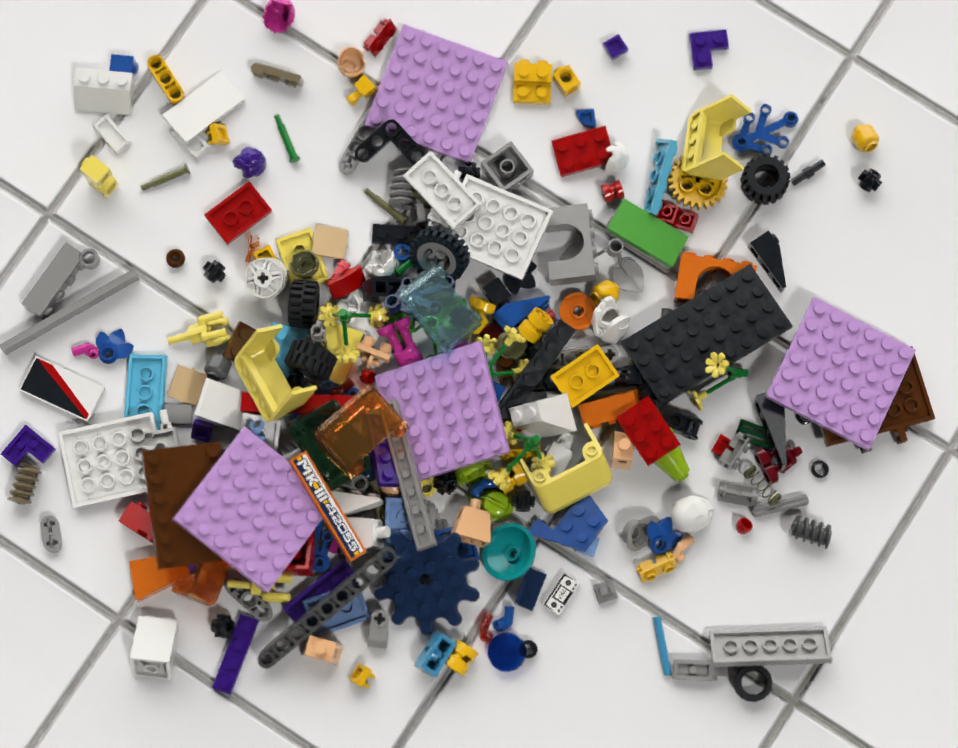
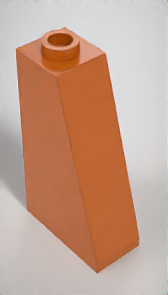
M156 556L129 561L135 600L138 602L194 575L190 574L188 566L158 570ZM203 564L197 565L198 572L204 570Z

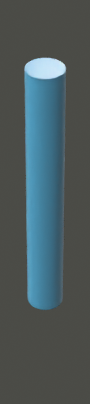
M661 616L653 617L664 676L671 675Z

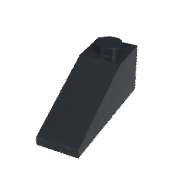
M768 230L750 242L748 249L781 293L786 288L780 245L778 244L779 240L775 234H771Z
M371 277L361 283L363 302H385L387 296L396 294L403 278ZM412 279L414 282V286L418 279ZM412 289L406 290L404 296L409 295Z

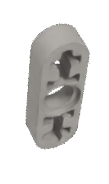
M226 583L227 593L260 622L271 620L273 610L259 596L253 595L255 598L254 604L247 606L244 603V598L250 595V589H247L238 599L237 597L240 594L235 590L231 592L232 588L227 587ZM259 601L262 603L259 605L260 608L263 610L268 609V617L263 616L260 618L261 613L257 609L254 612L252 611Z

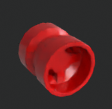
M620 180L614 181L610 185H601V192L605 203L612 202L616 198H624V191Z

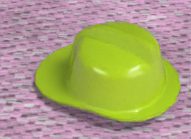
M484 488L481 491L480 498H472L471 492L469 494V504L470 499L481 500L480 510L489 512L490 520L504 521L512 514L513 506H511L512 500L510 496L503 494L497 488Z

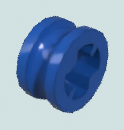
M399 244L395 247L394 256L397 261L405 262L410 258L409 246ZM400 249H404V252H408V254H405V257H401L397 252H400Z

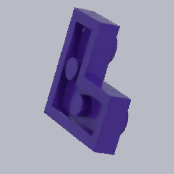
M727 29L689 34L693 71L712 69L711 51L727 50L729 48Z
M25 424L1 455L17 467L20 464L19 462L28 453H31L44 464L56 449Z

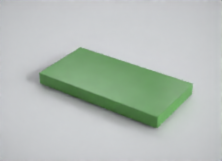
M626 199L621 201L606 229L609 233L670 269L675 264L689 237Z

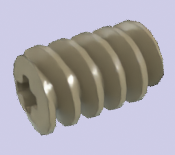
M19 462L23 466V468H17L21 475L14 476L18 482H13L12 486L16 490L9 491L13 497H8L7 500L21 505L32 504L28 496H34L35 494L30 489H37L33 482H39L40 479L35 475L42 474V472L34 466Z

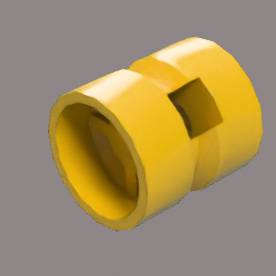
M535 307L529 313L528 319H524L518 326V331L526 340L536 344L543 337V332H547L554 322L546 312Z
M519 462L510 470V474L506 477L510 487L501 491L503 494L514 490L515 485L521 486L528 482L527 476Z
M457 640L453 653L450 654L445 665L464 677L470 668L468 664L473 663L479 653L464 642Z

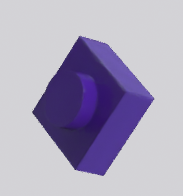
M619 34L603 43V47L612 61L629 50Z
M195 419L191 438L209 443L214 424Z

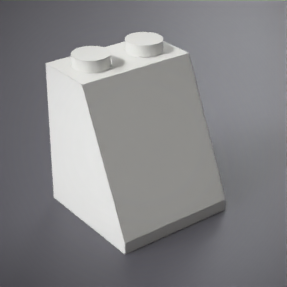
M206 378L194 415L199 420L239 433L241 431L242 415L246 413L240 411L242 392L245 391Z
M567 393L509 408L514 428L546 438L577 431Z
M150 615L138 617L130 653L133 676L172 681L179 633L178 620L155 618Z

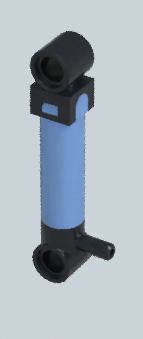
M634 365L615 367L620 376L605 387H639L643 385V379ZM560 368L548 369L532 392L559 391L550 376L559 371Z

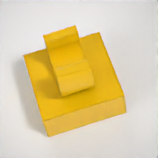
M216 123L209 125L210 130L206 132V135L211 136L212 140L208 144L223 146L230 144L225 125Z
M358 663L348 680L360 687L369 688L370 685L366 683L368 677L375 679V675L371 673V669Z

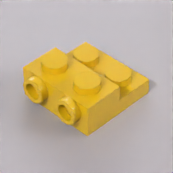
M519 60L518 63H515L513 103L550 105L552 64H548V61L539 60L537 64L530 63L529 60Z

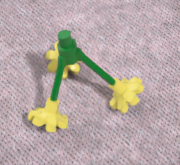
M326 302L325 307L321 305L318 308L321 314H318L316 317L317 320H323L322 325L324 327H327L329 324L331 327L337 324L336 320H340L342 323L344 343L342 349L336 351L337 362L349 363L350 360L355 363L358 361L357 357L360 356L359 350H356L355 347H350V343H348L347 324L351 321V318H368L371 321L370 326L373 328H381L385 326L383 322H388L389 317L384 315L387 311L385 307L382 308L383 305L381 303L376 304L375 307L371 306L368 309V314L351 313L345 309L339 310L337 305L332 307L331 302Z
M505 326L504 330L508 336L504 341L505 344L488 364L491 378L505 375L519 376L529 362L528 359H520L517 361L518 367L510 371L494 372L492 368L507 346L510 347L514 341L519 343L526 341L520 334H517L518 331L513 327L511 329L509 326ZM485 334L484 338H476V342H483L486 358L489 354L493 355L495 353V350H497L496 338L490 340V335Z
M712 352L710 354L712 359L707 358L705 361L709 365L705 368V372L712 373V377L717 378L720 374L724 375L727 370L728 378L700 393L692 389L687 391L692 398L691 403L693 406L696 405L698 410L701 411L703 409L702 400L708 397V394L736 378L748 377L749 370L733 365L729 366V361L724 360L725 355L723 353L718 355Z
M505 421L504 429L508 444L515 445L517 443L516 439L525 441L524 450L501 472L491 469L488 472L489 479L493 480L496 485H499L501 490L508 489L510 483L506 477L510 474V470L527 452L533 451L536 452L537 457L532 459L531 470L534 471L541 468L551 474L552 470L550 467H555L556 462L551 454L545 456L544 452H540V437L538 435L533 437L521 436L520 432L516 431L517 428L513 427V423Z

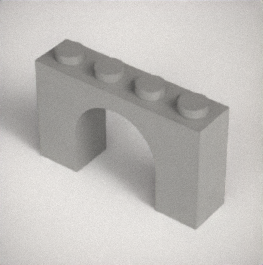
M587 203L548 208L553 210L554 213L545 233L572 231L577 233L584 242L581 252L576 257L568 260L548 262L550 285L557 286L596 281L595 274H599L598 263H594V256H597L596 245H592V239L595 238L594 227H590V221H593L592 209L588 210Z

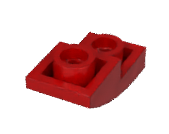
M662 202L661 210L656 215V218L674 228L693 234L699 215L682 210L679 206Z
M361 265L343 271V276L327 281L333 301L357 290L362 286L361 283L366 281Z

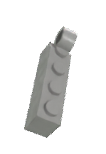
M65 242L21 304L42 320L49 317L54 310L53 306L64 297L66 288L75 282V276L79 270L97 268L100 264V256L94 249L88 248L80 252ZM88 254L96 256L95 261L91 264L84 262Z

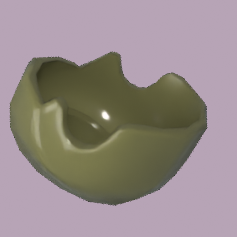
M302 250L293 254L289 268L298 278L308 279L317 272L319 259L313 252Z
M506 331L501 333L497 339V352L505 344L504 341L508 337ZM527 340L524 343L514 341L510 347L507 346L501 356L506 359H518L527 348Z

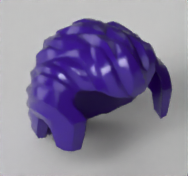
M251 147L243 148L241 154L237 155L232 161L235 168L243 171L242 175L245 178L257 177L266 169L265 156L261 151Z

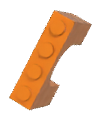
M694 252L682 253L673 301L686 303L693 299L697 279L706 272L717 271L729 277L751 264L755 271L757 266L748 261L738 263L730 258L720 260L715 259V256L704 255L702 257L696 256Z

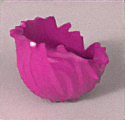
M269 0L262 15L265 27L273 31V33H283V31H286L294 23V4L290 0Z

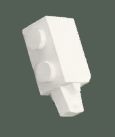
M569 433L562 434L556 442H553L552 446L548 444L544 451L545 456L551 454L556 462L555 467H550L552 473L549 474L551 478L564 472L573 455L570 448L574 436Z

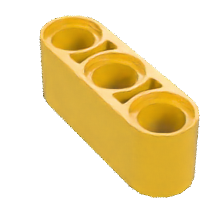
M159 55L151 56L147 61L148 68L169 102L175 106L186 98L183 89L163 58ZM156 63L161 64L157 69L152 68ZM165 78L171 79L167 84L162 83ZM175 93L181 94L177 99L172 98Z

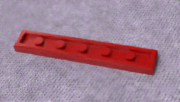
M242 392L240 411L260 413L249 392ZM312 394L304 405L288 414L357 416L358 396Z

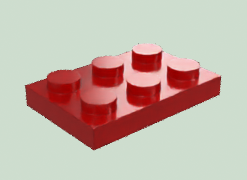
M606 125L551 140L561 177L604 166L612 156V152L606 151V148L611 146Z
M248 181L205 213L204 216L223 241L229 245L273 211L250 181Z
M649 396L616 417L648 467L681 446Z

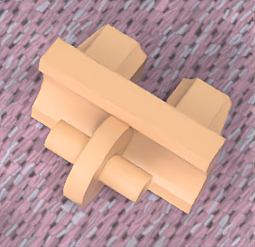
M366 335L362 343H358L357 349L360 353L370 356L366 357L363 355L361 361L367 363V369H371L372 365L380 366L381 362L377 360L390 364L392 345L382 342L380 349L376 350L373 348L376 339Z

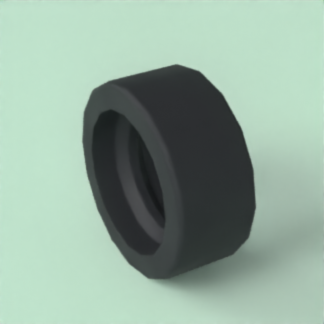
M744 666L736 673L734 688L742 699L748 702H757L769 695L773 680L769 671L763 666ZM750 671L760 673L765 681L763 690L756 695L746 693L742 687V678Z

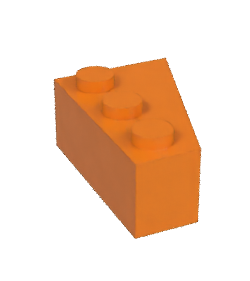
M640 387L634 388L631 391L619 392L615 395L580 403L578 408L582 423H587L590 429L601 427V423L608 422V425L618 423L617 416L642 400L638 394L641 392Z

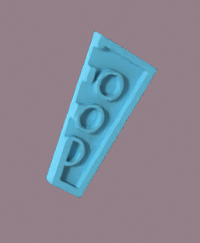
M656 139L655 145L658 146V151L653 154L652 160L655 162V168L650 172L649 177L652 186L647 189L644 210L650 214L657 215L661 210V200L663 193L667 189L666 182L668 175L672 171V160L677 153L676 145L678 141Z
M272 322L270 326H275L279 324ZM282 325L283 328L275 337L280 347L279 354L275 360L285 378H287L291 369L284 363L292 341L298 339L305 340L309 331Z

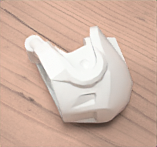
M612 296L601 299V303L595 308L591 319L594 334L602 342L608 344L622 340L629 328L630 322L628 315L623 316L619 314V305ZM610 310L607 317L602 321V318L605 315V313Z
M687 496L673 504L674 508L671 513V519L679 531L689 532L693 535L709 525L710 518L713 515V506L708 499L703 497Z

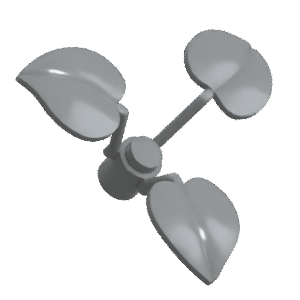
M613 216L609 219V221H608V223H607V225H606V229H607V227H608L610 221L612 220ZM607 231V234L615 239H612L607 247L599 251L594 258L605 252L611 257H618L620 267L613 272L614 283L623 291L641 292L644 287L642 268L633 260H628L624 265L622 264L621 252L624 247V241ZM577 242L571 244L559 257V260H568L576 257L581 252L584 243Z

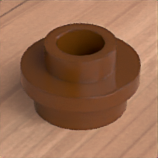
M178 249L169 251L166 256L167 264L172 268L181 267L185 263L184 253ZM175 256L179 257V260L177 262L173 261V258Z

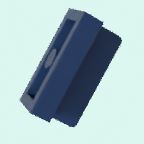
M533 567L527 571L514 603L530 611L534 609L547 574L532 569Z

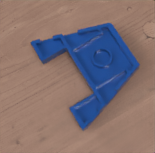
M589 495L573 503L554 529L537 518L529 531L533 537L536 536L549 542L552 541L586 552L608 523V519Z

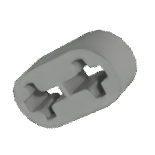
M45 516L41 520L40 525L43 545L47 551L56 553L62 548L60 523L53 516ZM48 520H51L53 523H55V525L52 526L51 533L50 529L48 527H45V524H48ZM51 536H53L54 541L58 542L54 549L48 546V543H51Z

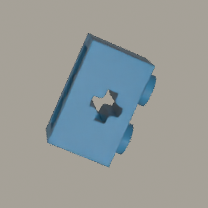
M433 632L414 666L428 676L437 677L457 643L442 633Z

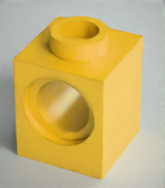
M569 64L565 67L560 66L554 71L552 80L564 98L580 89L581 82ZM568 77L570 81L565 83L561 81V78Z

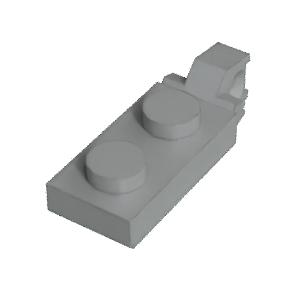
M673 659V679L717 681V676H728V668L713 667L712 661Z

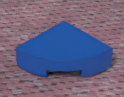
M594 109L575 111L576 117L582 125L592 129L596 128Z

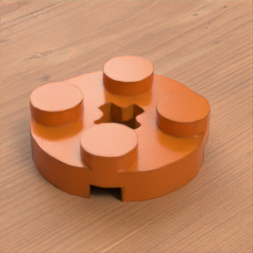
M571 293L561 302L559 317L576 331H583L591 326L593 312L597 306L595 301L584 293ZM575 307H579V310L583 309L581 316L573 314Z

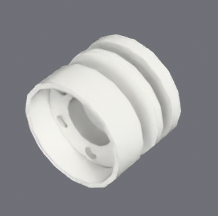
M275 258L255 259L247 266L244 273L246 288L251 294L260 298L280 295L286 290L290 280L289 270L286 265ZM261 276H268V280L261 279Z

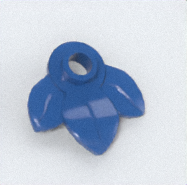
M122 329L114 331L109 336L100 332L96 338V345L100 350L99 358L105 364H112L117 359L128 357L134 348V345L125 343V334ZM107 352H112L110 358H106Z
M671 517L661 519L658 524L651 521L647 527V536L650 539L649 547L656 554H662L668 548L676 547L683 536L682 533L673 531ZM657 541H660L659 547H656Z

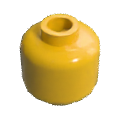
M860 124L854 128L851 139L859 151L869 153L877 148L879 136L871 125Z
M606 279L593 286L590 295L598 306L601 303V299L612 296L617 301L620 289L616 283Z

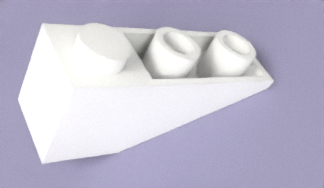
M332 488L331 491L346 517L385 505V501L378 494L369 493L368 496H364L362 492L353 490L350 493H344V490L339 488Z

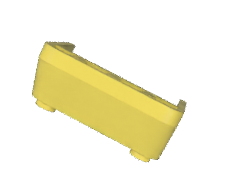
M731 94L695 111L688 120L682 170L691 176L722 180L743 171L744 166L725 151L722 152L723 137L735 130L736 120L750 114L751 109Z
M281 324L256 329L234 359V365L266 422L275 421L301 407L317 390L316 385L306 388L298 386L291 389L275 358L279 354L280 347L275 337L283 328Z
M587 423L583 424L585 436L588 440V443L582 449L585 461L551 478L545 469L540 468L530 472L523 458L519 460L531 489L541 507L547 513H556L608 486L612 482L610 467L601 446Z

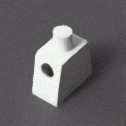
M346 517L367 551L364 554L383 548L384 538H388L391 535L390 527L383 526L382 520Z

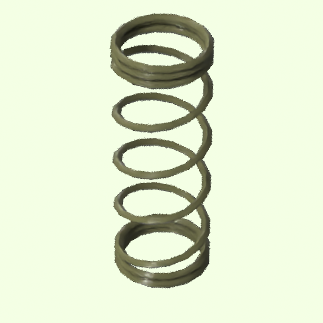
M752 465L749 468H747L743 473V476L747 479L752 478L751 485L758 484L756 490L763 491V498L769 497L768 504L770 506L775 505L781 499L782 495L776 494L770 500L771 496L777 492V490H775L769 496L764 497L763 494L765 490L769 486H771V484H769L766 488L762 490H758L757 488L759 484L765 479V477L758 483L752 484L753 478L760 471L756 472L755 475L748 477L755 472L756 466Z

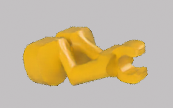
M471 295L469 305L473 308L475 316L464 332L463 338L469 340V336L473 334L472 342H476L479 333L489 323L484 314H494L497 306L488 300Z

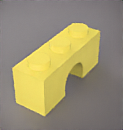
M93 155L84 159L81 163L80 171L88 184L107 199L119 185L116 179L111 176L113 173L110 168Z

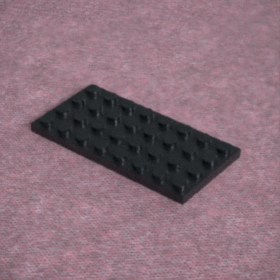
M751 264L624 339L620 344L662 407L712 377V373L705 372V368L709 366L705 361L707 358L712 359L710 356L712 352L718 355L723 353L725 355L724 360L729 361L730 366L790 330L793 325Z

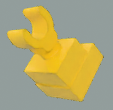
M363 75L354 84L357 91L350 94L346 100L354 106L361 96L367 99L378 90Z

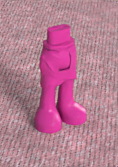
M409 316L395 321L394 324L392 322L376 330L379 336L387 337L399 367L423 360V356L418 351L410 334L409 325L411 324V319ZM395 327L403 338L406 346L404 349L399 341Z

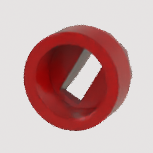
M363 369L361 376L359 375L360 381L366 385L373 384L376 373L370 369Z
M742 517L737 521L735 527L739 534L745 535L752 530L753 525L749 519Z

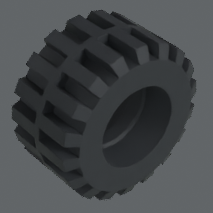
M759 154L757 158L753 157L746 164L740 182H742L741 189L745 190L744 195H749L750 201L756 200V204L760 205L761 202H764V205H768L769 202L772 204L776 203L777 199L780 200L785 194L791 176L788 173V166H784L785 162L777 160L778 156L775 155L773 158L771 154H766L763 157V154ZM762 171L769 172L774 176L776 184L769 188L762 187L757 183L755 174Z
M293 280L288 301V323L290 327L311 329L316 324L320 298L318 281Z
M298 339L292 341L284 363L290 369L318 381H328L337 362V357L321 346Z

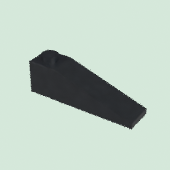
M766 393L756 395L754 404L780 471H783L787 464L785 407L765 398Z

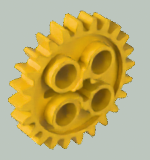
M680 155L679 160L675 159L672 171L668 175L669 179L666 182L670 185L668 191H674L671 197H678L676 203L684 202L683 207H686L687 204L690 205V210L694 206L697 207L698 211H700L701 206L707 210L709 204L714 207L715 201L719 203L721 197H724L726 193L724 190H727L728 185L725 183L728 182V178L714 180L688 175L681 168L683 155ZM687 185L690 189L686 190L682 186ZM702 189H705V190H707L709 193H708V194H704V193L701 192V190H702Z

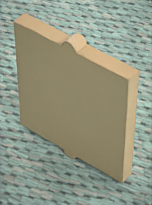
M316 224L314 237L311 239L313 241L311 252L317 256L344 260L345 250L348 247V230Z
M178 365L167 397L179 400L180 403L185 402L197 406L205 380L208 378L207 374L196 371L195 368L190 369Z

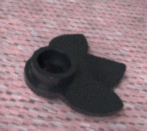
M531 261L523 281L505 274L507 289L516 295L520 287L524 289L535 288L536 282L531 273L537 268V265Z

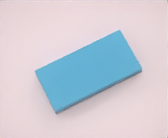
M129 354L124 418L154 412L157 430H161L160 424L162 423L159 410H163L165 404L167 355Z

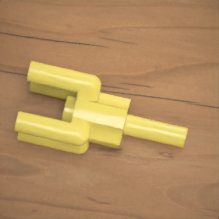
M223 311L199 316L197 318L198 324L188 326L187 333L167 338L169 345L190 340L192 345L205 342L207 347L225 344L229 342L231 334L227 335L226 328L215 331L213 328L228 325L229 320L228 317L224 318Z
M282 573L275 583L290 584L292 582V574ZM228 579L227 587L250 589V595L262 596L261 598L265 602L289 603L290 601L289 593L274 592L275 584L268 593H265L251 581Z

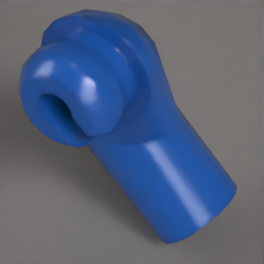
M491 479L477 480L470 487L471 497L480 498L481 491L484 488H496V484Z
M505 606L504 616L493 622V628L496 631L502 632L512 626L515 607Z

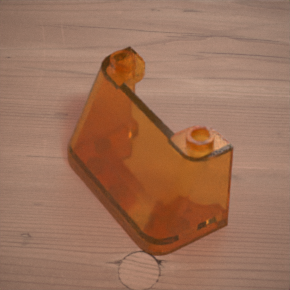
M367 385L316 430L314 437L320 450L352 479L363 471V458L390 434L393 437H401L409 427L377 389L372 385Z
M225 561L199 564L194 578L183 575L176 579L172 592L177 596L201 605L212 606L218 600L231 565Z

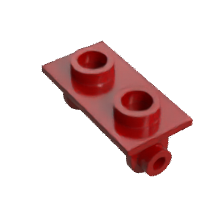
M386 18L380 20L373 30L377 35L370 34L363 42L362 48L367 52L370 50L374 57L382 51L385 44L397 30L390 18L389 20Z

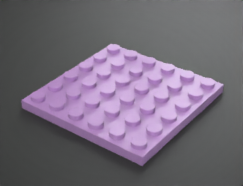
M403 24L364 126L377 130L385 121L395 120L420 147L463 163L471 162L506 71L508 61ZM389 124L386 127V131L390 134L395 133L397 130L395 124ZM405 137L400 139L402 141L410 143L409 139Z
M813 297L765 398L868 451L876 438L916 350L828 303Z
M478 341L375 376L381 404L393 399H397L399 402L420 481L510 453L483 342Z
M243 427L172 520L262 591L268 593L320 523L322 517L289 462L246 427Z

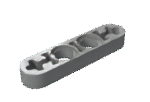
M369 111L364 116L339 161V170L345 175L352 174L359 164L358 160H354L356 157L351 152V148L356 145L359 146L366 140L360 136V132L368 130L372 134L376 131L364 126ZM366 149L361 150L360 154H358L359 158L362 159ZM347 155L354 158L350 163L352 168L344 170L343 163H348L349 157Z

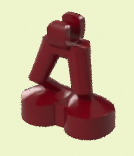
M786 446L787 464L783 471H780L778 466L771 463L775 457L772 450L768 454L766 450L760 448L755 450L753 455L762 470L766 482L772 485L779 481L778 472L784 474L797 463L796 457L803 452L799 446L794 449Z

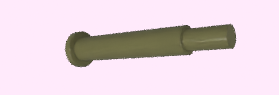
M185 163V166L141 185L142 191L156 187L186 173L191 174L187 164Z
M369 189L365 191V194L373 202L399 221L400 225H404L408 221V216L404 217L378 195H375Z

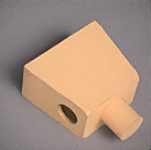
M614 432L611 468L627 470L631 468L634 444L625 432Z
M470 499L469 506H464L458 511L451 533H458L464 543L483 548L491 541L490 513L480 510L481 500Z
M308 636L302 656L338 665L343 646L336 642Z

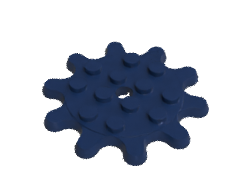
M401 532L393 533L390 541L396 551V563L384 573L386 576L385 583L376 587L373 592L374 597L379 601L390 599L394 602L395 611L391 615L392 622L395 625H402L407 618L414 617L419 621L420 632L424 635H430L434 631V622L438 618H445L451 626L460 625L462 616L458 611L459 603L461 601L476 602L480 596L479 591L467 583L468 574L475 572L479 568V561L474 557L464 559L458 555L457 549L462 542L461 536L455 532L450 533L445 540L440 541L436 539L437 546L419 552L416 549L414 540H408ZM382 556L383 560L385 561H391L394 557L392 556L388 558ZM423 574H427L431 578L428 585L420 581Z

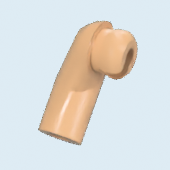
M687 535L677 543L672 553L677 563L686 558L682 552L694 543V538L691 535Z

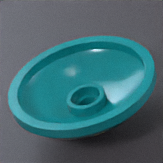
M507 523L495 528L491 532L490 543L482 549V561L485 569L492 577L501 581H513L522 577L531 568L536 556V543L533 535L528 529L515 523Z

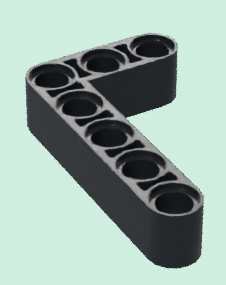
M392 119L385 121L355 149V157L361 163L370 161L390 142L399 149L413 166L417 163L411 158L414 152H420L422 158L426 155L401 125ZM395 124L397 126L396 132L388 133L386 131L387 125ZM374 137H381L383 143L380 146H374L372 144ZM401 138L409 139L408 147L402 148L399 146ZM361 149L368 150L369 155L366 159L359 158L358 153Z

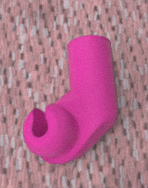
M84 343L71 348L74 357L85 354L91 359H96L99 356V349L90 343Z

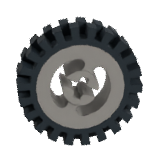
M437 225L433 226L432 229L428 226L425 230L422 229L410 245L409 255L411 256L409 259L414 261L412 264L414 268L419 267L417 270L419 274L425 270L429 271L432 276L431 282L433 283L437 279L439 284V280L445 275L452 276L456 282L470 262V252H467L469 248L468 245L463 246L465 243L464 239L458 240L460 236L458 233L453 236L451 235L453 230L449 229L445 232V227L443 226L438 230Z

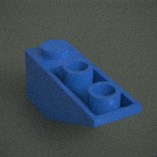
M548 295L506 303L491 315V319L503 333L506 325L518 331V326L524 319H528L529 313L535 307L543 311L549 307L551 297Z

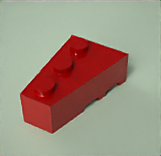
M131 501L119 522L154 544L150 513L146 511L148 507L140 502L135 504Z

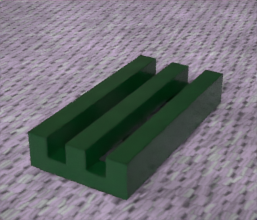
M743 419L740 420L736 434L740 431L768 441L766 435L742 427L744 425L765 433L763 426ZM751 438V444L770 451L772 450L770 443L766 444Z

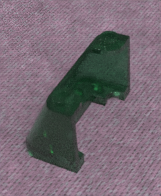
M334 399L287 423L288 429L302 452L307 451L330 491L335 490L372 468L369 464L371 460L366 452L362 453L357 449L340 418L343 411L342 407Z

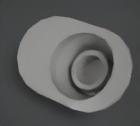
M651 515L641 520H630L625 524L619 536L631 551H638L649 545L650 539L647 536V527L651 521L658 524L660 519L657 516Z

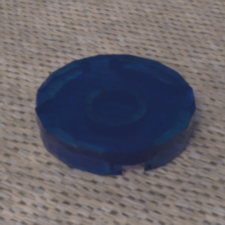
M504 632L498 634L490 641L487 654L494 668L499 671L511 672L523 665L527 649L521 637L514 633Z

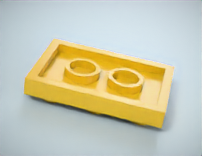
M597 344L551 375L550 378L561 394L567 393L571 409H573L620 375Z

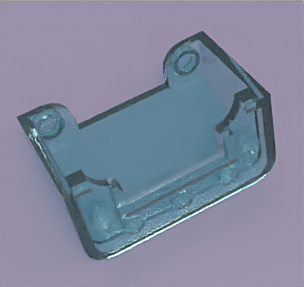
M434 264L401 289L398 295L442 352L446 354L482 325L480 323L482 318L476 310L472 312L446 280L445 275L447 273L442 266Z

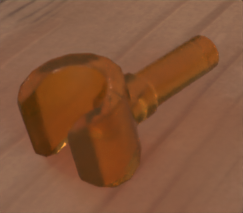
M252 235L248 237L249 249L245 262L248 263L254 249L260 245L259 237L257 242H251Z

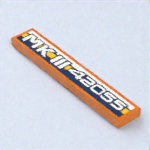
M307 451L289 460V464L348 562L367 552Z

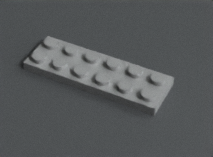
M827 627L709 631L713 667L821 664L832 662Z

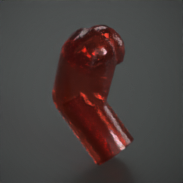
M348 378L338 388L330 389L329 395H345L355 384Z
M489 613L483 614L479 625L480 640L483 643H491L494 636L488 632L493 618Z

